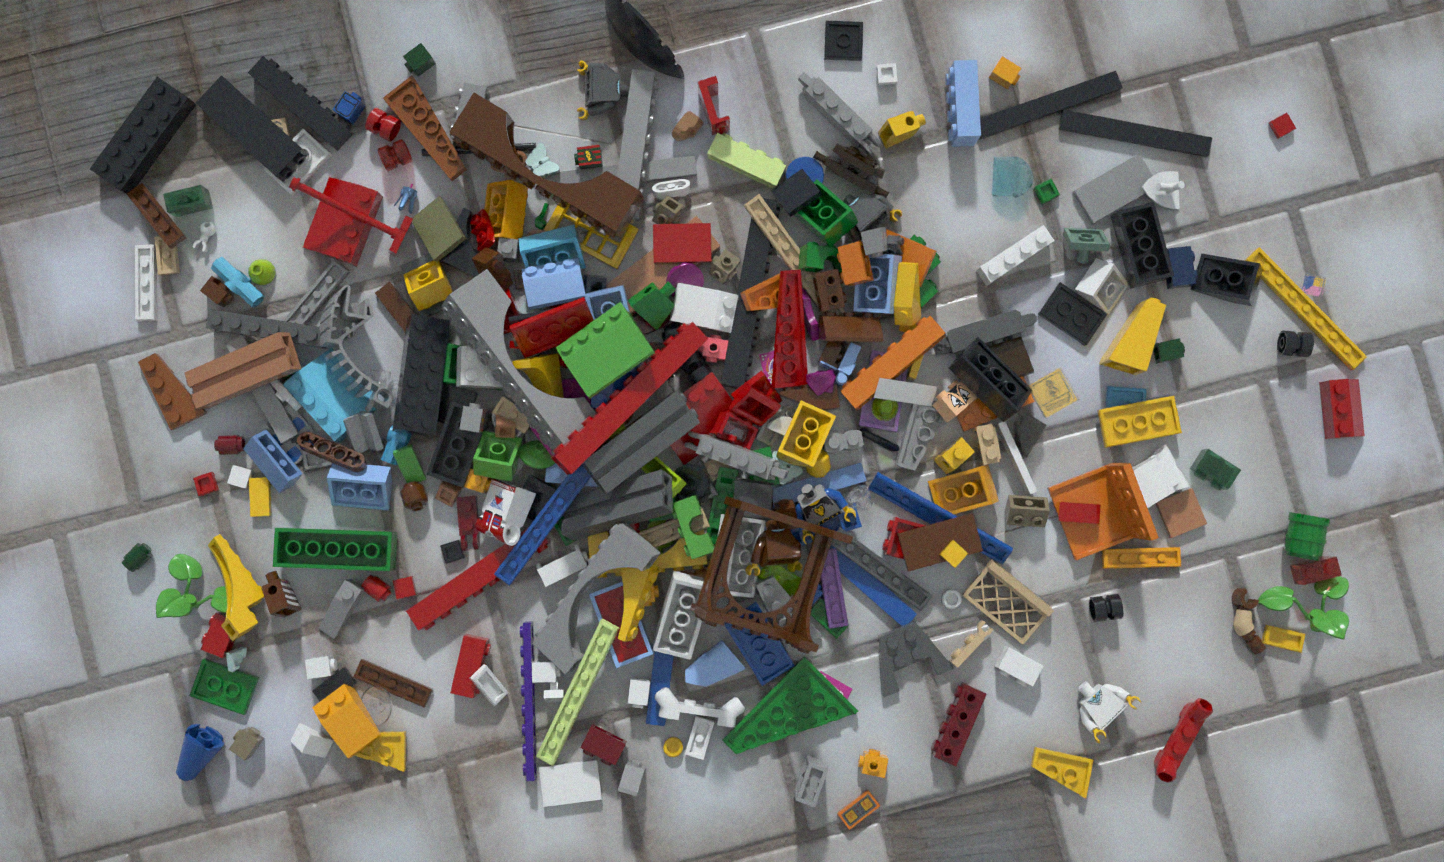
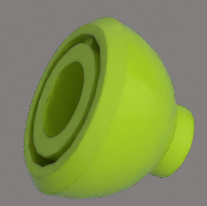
M255 260L248 268L249 278L257 285H267L275 277V267L268 260Z

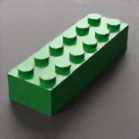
M275 528L273 567L395 571L397 532Z

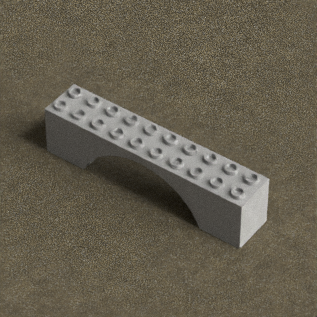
M486 269L449 294L441 305L443 307L442 310L448 318L453 320L456 330L460 334L463 333L466 337L469 347L472 350L475 349L478 353L481 363L485 366L487 365L491 370L492 377L501 383L504 387V393L516 403L515 407L526 416L529 426L536 429L540 434V440L549 446L553 456L555 454L553 450L561 443L564 445L569 440L567 436L575 429L577 431L583 427L581 423L589 415L593 417L596 412L584 397L567 399L551 396L536 389L519 374L508 356L503 333L505 315L511 300L488 269Z

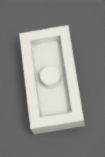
M699 716L695 717L685 755L704 760L715 721Z

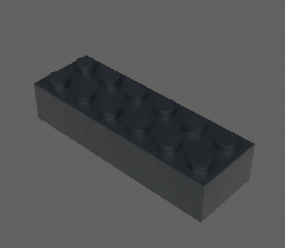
M157 76L93 163L90 170L127 194L138 186L194 109L196 103Z
M411 314L407 318L392 431L428 437L436 435L450 327L449 320Z

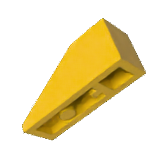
M898 263L894 299L895 325L914 326L921 319L918 263Z

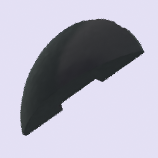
M605 0L607 13L614 31L629 52L648 67L668 76L682 79L684 73L679 64L675 65V55L666 44L664 46L661 45L662 40L651 24L629 2L622 3V0Z

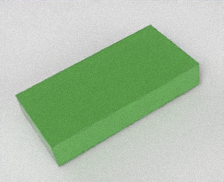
M412 444L393 451V455L406 483L426 480V475Z

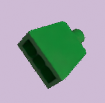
M669 281L661 289L655 283H650L632 296L628 302L639 315L657 330L675 306L669 296L676 288Z

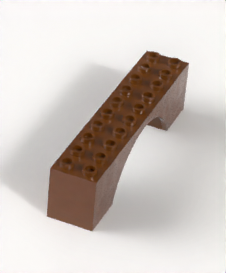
M472 94L450 130V134L454 137L453 141L458 143L459 147L466 151L469 149L482 161L486 158L491 166L497 170L502 168L514 180L519 178L523 185L531 190L535 188L544 198L549 199L551 197L555 204L565 209L568 207L576 217L580 219L585 217L591 226L597 229L599 226L602 227L601 229L612 238L617 236L621 239L644 201L640 190L608 171L591 180L579 183H558L534 174L523 165L518 156L514 142L515 122L510 115L478 94Z

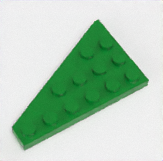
M804 656L722 741L735 754H739L760 745L856 714L858 710Z

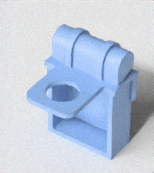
M851 342L839 368L820 361V366L828 370L834 369V372L837 374L835 384L838 387H842L847 382L849 376H851L861 347Z

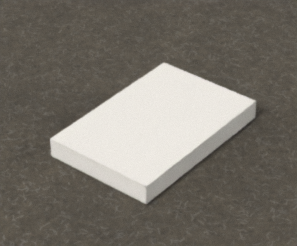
M304 129L292 139L309 154L304 163L301 165L296 164L291 169L293 170L292 175L283 182L266 167L264 169L292 196L298 191L296 189L294 192L289 188L293 177L300 178V182L305 184L332 156Z
M598 759L539 767L543 807L602 800Z

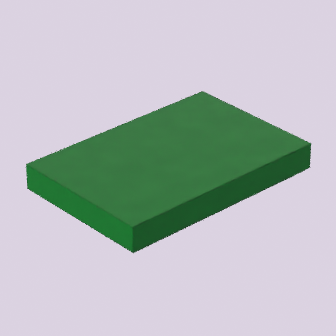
M204 658L189 696L245 715L259 677L240 670L230 672L228 671V666Z

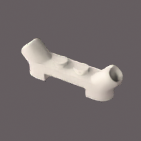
M664 687L655 694L654 698L660 705L659 717L679 720V714L682 712L716 717L715 723L718 726L736 727L737 717L745 711V707L737 697L732 698L722 707H715V703L704 702V705L696 704L695 700L690 699L679 702L671 690Z

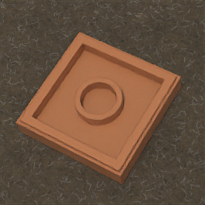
M1193 488L1155 503L1169 538L1207 524Z

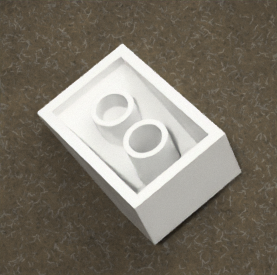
M677 283L673 302L675 306L672 309L670 321L682 324H689L693 321L698 328L719 333H731L738 295Z

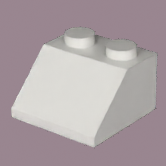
M1096 258L1075 290L1080 296L1109 315L1129 284L1114 264Z

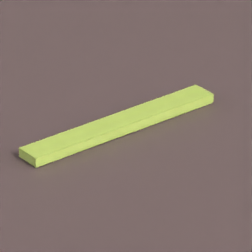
M604 619L600 620L536 755L537 758L551 766L555 765L620 629Z

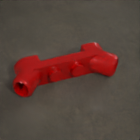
M1198 698L1194 702L1187 703L1180 712L1179 716L1181 718L1165 747L1163 750H1159L1154 760L1156 776L1160 780L1169 783L1176 779L1177 770L1204 721L1213 713V707L1207 700Z

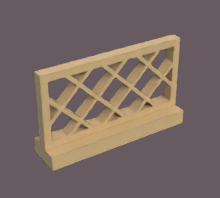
M990 559L987 566L962 594V596L1022 645L1047 616L1049 617L1054 612L1051 606L993 559ZM987 572L994 576L995 584L983 585V577ZM1006 586L1009 588L1010 596L998 597V587ZM995 587L996 597L985 598L984 588ZM981 588L982 599H973L968 595L973 589ZM1010 599L1011 610L1000 611L999 600ZM1013 599H1022L1025 609H1014ZM985 601H996L997 611H988L985 607ZM1028 611H1037L1041 614V617L1037 621L1029 622ZM1025 612L1026 622L1015 623L1014 613ZM1011 613L1012 623H1002L1000 614ZM1027 625V633L1021 638L1016 634L1015 626Z

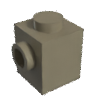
M254 727L240 729L234 735L233 739L235 741L229 750L245 761L252 757L264 740V737Z

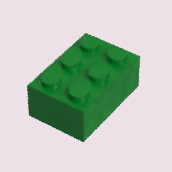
M816 179L813 183L821 191L822 196L797 212L795 217L831 248L859 222L853 210Z

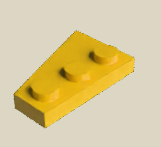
M380 731V737L354 755L405 772L406 731Z
M1034 746L1031 766L1086 799L1094 760Z

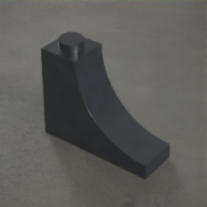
M463 208L456 222L466 239L440 261L475 278L479 273L472 258L477 253L470 239V221L474 214L470 210Z

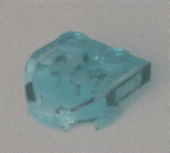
M994 157L993 196H1013L1016 198L1022 196L1023 193L1031 188L1034 176L1032 169L1026 161L1019 157Z

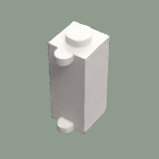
M576 544L574 545L576 551L543 567L540 562L537 563V571L545 587L586 568L589 565L587 552H582V549Z

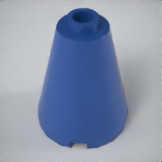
M193 724L187 728L176 769L179 779L183 781L195 779L223 748L225 742L222 741L224 738L217 730L206 726L205 729L200 728L201 724Z

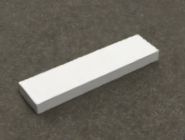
M135 245V321L137 322L157 321V261L155 245Z
M1006 422L995 424V428L1026 495L1037 492Z

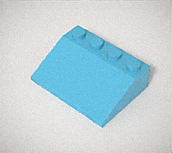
M330 348L297 371L283 386L335 442L341 443L348 437L343 420L358 412L366 411L365 407L372 391L370 390L362 397L356 398L354 397L355 394L363 387L361 383L349 392L345 389L355 379L350 375L342 382L337 380L347 371L341 366L332 372L331 368L339 363L337 357L326 361L325 356L334 351ZM372 407L369 412L374 413L377 409Z

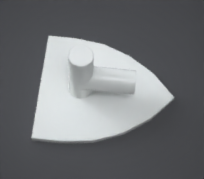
M1164 171L1155 174L1141 187L1154 203L1169 209H1180L1179 190L1184 188L1185 184L1183 181H1179L1178 172Z

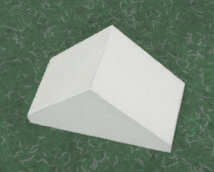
M299 723L291 742L302 753L326 758L334 740Z

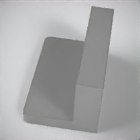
M361 411L343 420L354 451L362 453L368 449L374 451L383 449L373 413Z

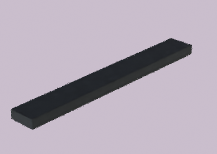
M1116 71L980 118L981 136L979 139L1119 91L1123 87Z
M1064 109L1061 112L1058 129L1202 157L1210 155L1212 137Z

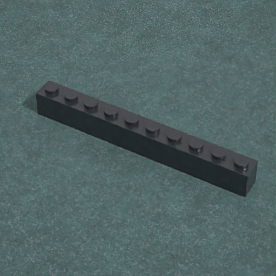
M763 198L774 215L779 218L780 207L777 206L778 201ZM752 217L738 287V300L721 380L722 386L738 389L749 380L750 375L746 374L747 367L752 366L753 360L750 350L755 348L757 338L753 337L754 329L758 330L760 318L756 317L757 312L762 311H747L740 293L763 282L764 273L768 274L770 267L767 257L772 255L773 246Z

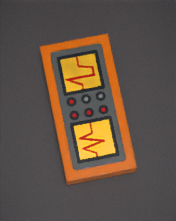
M867 789L837 814L850 830L879 808L880 805Z

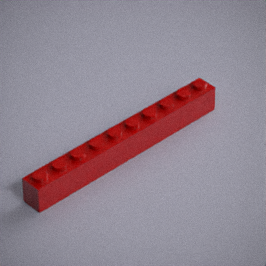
M693 321L689 324L683 323L676 330L678 334L667 338L663 342L665 346L661 350H655V353L650 356L651 360L647 364L643 362L636 369L638 373L634 377L630 375L623 382L624 386L620 390L618 388L609 395L611 399L606 404L602 402L595 409L597 413L593 417L589 415L581 423L583 425L581 429L572 431L567 436L569 440L564 445L562 443L553 450L555 454L551 459L567 475L572 474L708 340L706 335Z

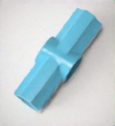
M220 257L212 263L211 269L225 281L224 284L232 292L243 298L253 308L261 304L265 296L250 283L251 280L244 273L233 267L224 257Z

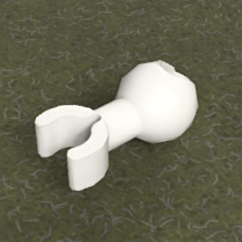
M211 222L201 224V236L199 240L194 242L193 248L198 249L199 245L202 244V252L209 250L208 238L215 233V226Z

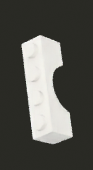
M1043 225L980 266L976 272L985 285L988 286L1023 261L1049 246L1055 240Z

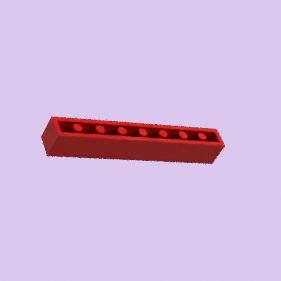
M527 529L520 533V538L523 536ZM548 537L545 538L536 550L539 554L548 548L547 544L550 543ZM503 544L408 609L406 612L418 631L422 629L429 630L436 625L435 620L438 618L445 619L452 614L450 610L456 606L459 609L467 604L468 601L466 599L472 595L475 598L483 593L484 590L482 588L488 584L491 587L498 583L500 579L494 573L515 545Z

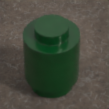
M137 543L123 557V566L131 572L139 570L152 557V549L145 543Z

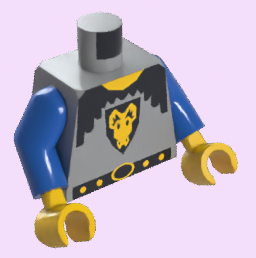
M810 484L804 485L801 489L802 494L797 497L799 502L795 508L797 519L821 525L843 513L841 509L844 510L846 521L850 522V518L847 516L848 513H853L856 517V511L847 506V501L839 491L831 488L825 489L821 484L812 487ZM799 528V530L803 532V534H802V540H803V542H804L806 545H807V543H806V541H805V537H806V536H811L812 541H813L814 536L812 535L811 532H808V530Z

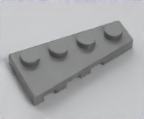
M934 397L932 405L937 401L936 397ZM911 404L895 466L912 471L916 470L927 450L928 444L936 434L935 432L939 424L943 421V417L933 406Z
M773 575L755 583L768 612L781 608L791 599ZM793 608L787 609V612L790 614V616H792V613L790 612ZM778 614L776 621L780 627L786 625V617L783 614ZM810 621V635L813 641L822 637V634ZM781 639L787 653L796 649L786 644V640Z

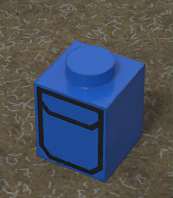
M344 91L332 110L338 116L354 125L366 106L362 103V98L354 92L349 94Z

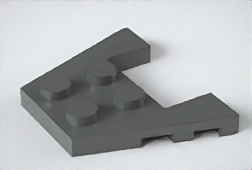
M915 621L878 636L881 664V693L883 697L900 691L893 675L894 671L930 657L937 675L954 669Z

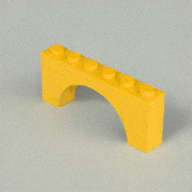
M703 529L701 531L695 532V534L703 535L705 534V530ZM609 531L588 536L589 559L600 550L598 547L601 542L608 539L610 536ZM683 537L679 538L678 542L670 550L659 555L653 565L658 566V573L665 572V568H673V571L685 570L684 566H692V569H702L707 564V555L696 559H691V556L687 557L684 545L687 544ZM620 568L610 569L597 578H605L607 573H615V576H621Z

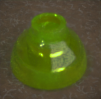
M875 398L871 406L872 413L881 421H889L897 415L898 402Z

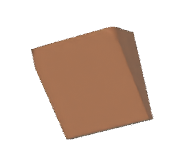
M496 414L495 437L515 438L516 422Z
M443 481L439 486L435 499L452 507L462 487Z

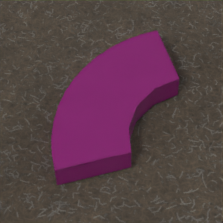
M802 289L804 324L811 340L816 341L819 340L818 322L812 310L811 298Z

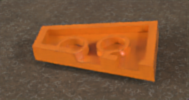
M780 273L740 293L747 311L777 308Z

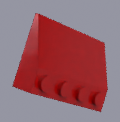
M329 177L323 194L374 219L383 198L376 190ZM320 201L303 248L357 267L372 226Z
M713 372L683 393L687 398V407L689 409L693 408L699 416L697 419L700 421L690 431L711 435L709 432L714 428L720 412L731 411L729 406L733 400ZM740 415L737 416V417L740 418L741 420L745 419L744 417H742V416H740ZM726 423L724 430L729 433L736 427ZM689 432L670 445L684 465L699 455L696 451L685 447L686 442H691L698 446L700 439L689 436Z

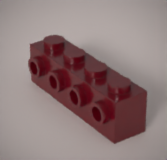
M963 682L960 686L956 687L954 702L949 704L946 711L948 715L946 721H943L939 727L938 732L940 735L938 740L935 739L931 746L932 755L935 758L957 766L987 695L985 692Z

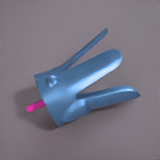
M413 184L410 187L403 186L400 197L394 204L396 206L401 199L399 210L401 211L410 198V214H412L414 199L417 196V191L412 189Z

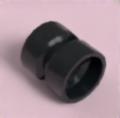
M1283 330L1280 332L1277 341L1279 355L1292 356L1294 353L1298 357H1309L1314 347V337L1310 332H1298L1296 334L1295 331Z
M698 350L679 367L683 373L688 374L687 379L692 386L713 372L707 363H703L704 358ZM697 363L698 367H696L694 370H691L690 367Z
M1119 594L1106 595V598L1102 596L1089 598V610L1093 622L1106 621L1107 618L1110 620L1123 618V604Z

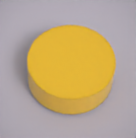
M677 737L668 738L663 746L665 754L669 757L679 756L683 750L682 741Z

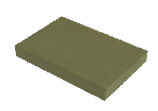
M440 196L413 217V225L431 257L436 262L440 261L466 239L444 199Z

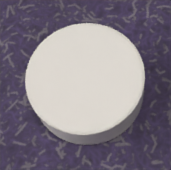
M949 589L942 594L941 601L945 607L955 609L961 604L962 597L958 591Z

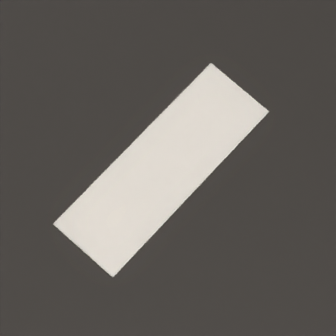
M879 378L874 398L932 406L937 387Z

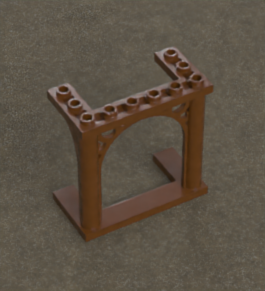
M726 496L724 504L728 506L697 603L692 602L690 610L695 613V617L700 618L699 620L704 621L707 625L716 627L717 624L724 626L725 622L732 624L731 627L743 631V628L750 629L749 633L758 636L764 633L768 635L767 638L779 641V638L784 639L786 644L791 645V647L798 649L800 652L809 654L812 651L817 653L819 645L812 641L810 635V614L814 596L832 539L851 544L853 536ZM745 511L815 532L796 593L784 606L771 612L760 613L743 608L736 602L728 588L727 567ZM722 586L724 591L716 594L719 591V587ZM727 597L729 599L727 606L717 608L716 603L720 598ZM731 607L737 608V611L735 613L734 611L729 610ZM788 608H793L790 612L792 613V616H790V614L787 612ZM749 614H753L751 619L748 618ZM778 614H783L786 617V625L780 627L776 621ZM767 617L772 618V624H773V626L771 625L770 622H768V621L765 622V619H766Z

